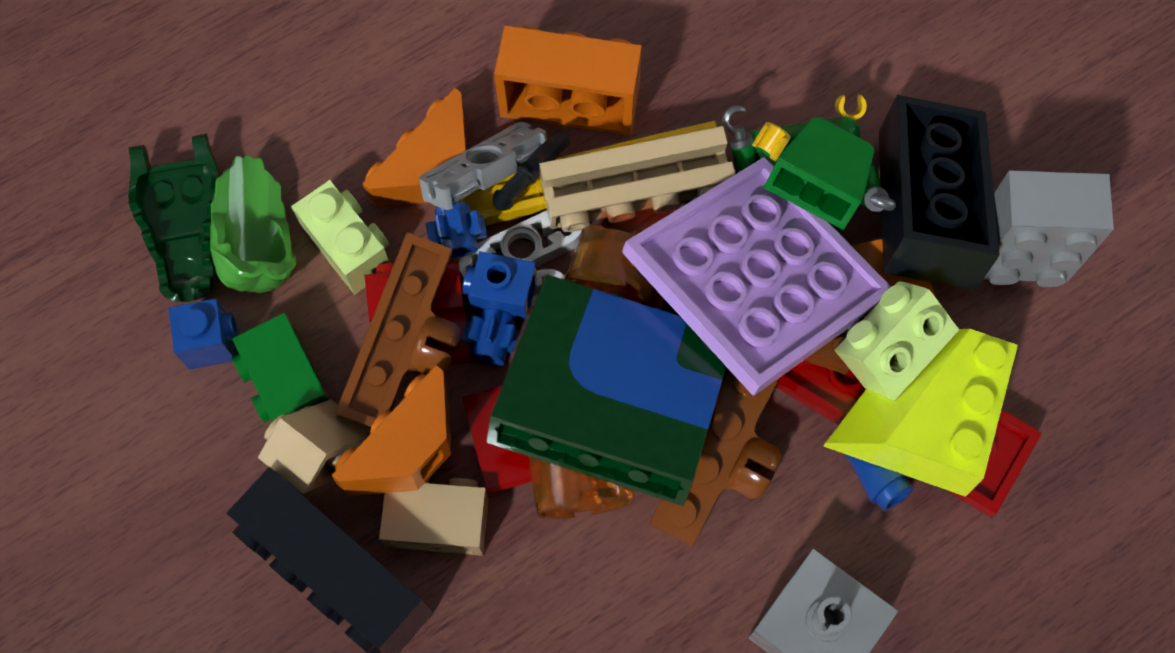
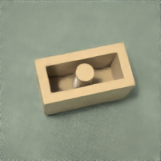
M330 399L314 406H305L300 411L286 416H278L265 432L264 438L267 442L258 458L301 493L305 494L334 480L332 474L336 471V463L342 454L352 446L358 448L371 433L370 429L365 425L336 415L335 412L338 404Z
M465 478L449 479V485L430 484V479H428L418 491L385 493L379 540L385 548L483 556L489 497L486 488L478 487L477 481Z

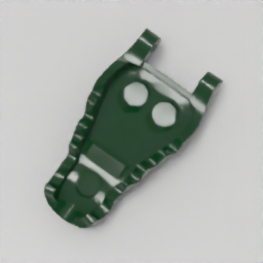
M207 133L192 136V145L196 159L151 167L145 145L129 147V206L134 220L142 231L141 235L147 250L156 263L159 291L172 302H191L206 297L214 288V268L210 249L211 203L215 194V181L220 177V172Z

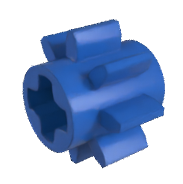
M466 202L453 203V209L450 210L438 207L435 210L436 221L426 223L428 239L451 248L452 255L450 258H461L474 254L478 251L476 239L487 237L483 215H479L478 210L470 211V206Z
M483 309L480 317L472 316L471 321L467 320L461 342L471 345L469 356L473 360L491 366H503L506 357L513 359L523 332L515 330L516 318L511 314L497 309Z

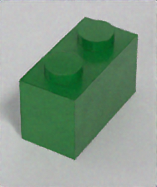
M285 313L232 338L239 353L232 357V361L244 383L252 380L258 395L252 397L251 400L264 424L269 421L273 422L280 415L286 416L300 411L305 406H314L330 400L294 327Z

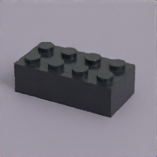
M897 95L879 130L880 182L882 189L886 190L889 198L894 200L896 204L892 211L884 209L881 211L883 272L977 290L1000 255L986 112Z
M270 467L226 513L238 524L232 533L265 561L271 555L276 557L269 566L298 591L303 593L307 587L312 589L313 592L306 599L328 619H331L338 626L344 619L349 622L351 626L344 633L366 653H400L433 615L422 599Z

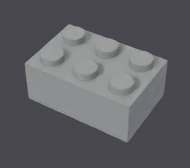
M1009 170L994 193L1000 255L984 280H990V283L994 285H1011L1018 281H1037V285L1042 287H1057L1067 283L1114 230L1110 175Z

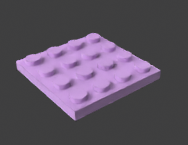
M765 157L625 242L622 250L627 259L753 396L868 315L879 303L882 294L891 288L827 221L763 188L774 168Z

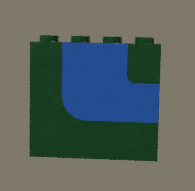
M547 274L491 413L487 443L684 506L694 481L726 366L680 316L666 309L653 308L628 300L618 294H608L580 285L573 280L561 279Z

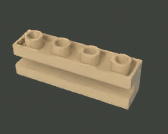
M720 126L539 163L540 181L551 229L562 227L563 232H575L589 227L590 221L608 218L610 223L623 222L636 216L635 212L653 209L654 213H667L680 208L682 202L696 199L735 175L732 161H727L725 153L728 143L724 127Z

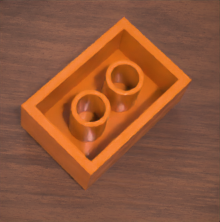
M504 25L494 72L500 117L631 137L640 86L642 45L632 44L620 38L602 40L588 38L577 32L560 34L541 31L530 25L519 27Z

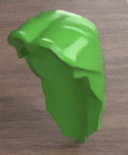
M245 155L243 158L236 156L231 168L226 169L216 179L215 194L211 203L210 249L216 273L220 281L227 288L238 292L263 293L274 291L286 283L296 265V256L292 251L289 225L286 221V210L281 200V185L274 179L272 174L264 169L261 158H252L250 155Z

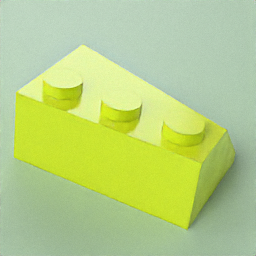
M959 329L895 401L866 389L823 447L888 470L902 473L905 476L966 497L984 479L1018 345L973 329Z

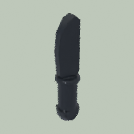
M560 132L548 138L522 166L517 168V172L500 190L495 191L492 201L493 206L497 210L506 211L512 208L514 201L530 185L535 184L536 178L540 176L539 163L555 160L570 145V137L567 132Z

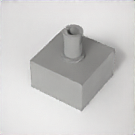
M812 549L748 639L767 653H870L898 613V610L819 552Z

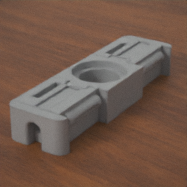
M525 122L515 123L419 177L423 200L444 210L453 209V203L479 188L486 190L517 172V166L526 162L534 151L547 140L546 131L541 128L531 130V125Z

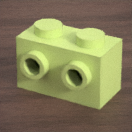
M328 180L291 206L302 229L354 295L366 287L364 275L375 274V268L378 265L390 263L385 251L390 246L388 240L375 223L368 227L358 216L363 212L362 208L347 189L340 193L334 184Z
M899 280L895 286H892L882 294L879 303L870 313L848 331L847 337L835 349V352L865 389L895 401L959 331V328L929 289Z

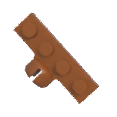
M409 232L406 233L335 412L336 415L371 427L384 411L392 409L403 378L409 371H418L427 375L436 365L444 371V375L449 370L452 356L429 347L428 344L432 343L445 349L456 351L460 341L458 325L440 318L432 312L433 301L452 255L451 248Z
M728 369L720 386L694 481L685 504L681 506L661 499L649 522L650 525L693 547L720 494L725 489L734 490L749 499L762 497L771 481L746 468V466L750 462L775 474L781 463L782 454L779 448L759 438L755 433V426L780 378L753 396Z

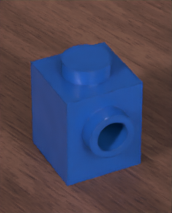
M479 251L476 266H468L463 282V294H468L471 310L481 313L483 309H497L511 314L517 321L527 322L538 280L536 262Z
M216 298L168 308L174 353L189 370L232 361V357L235 356L232 338L238 336L236 320L233 313H227Z

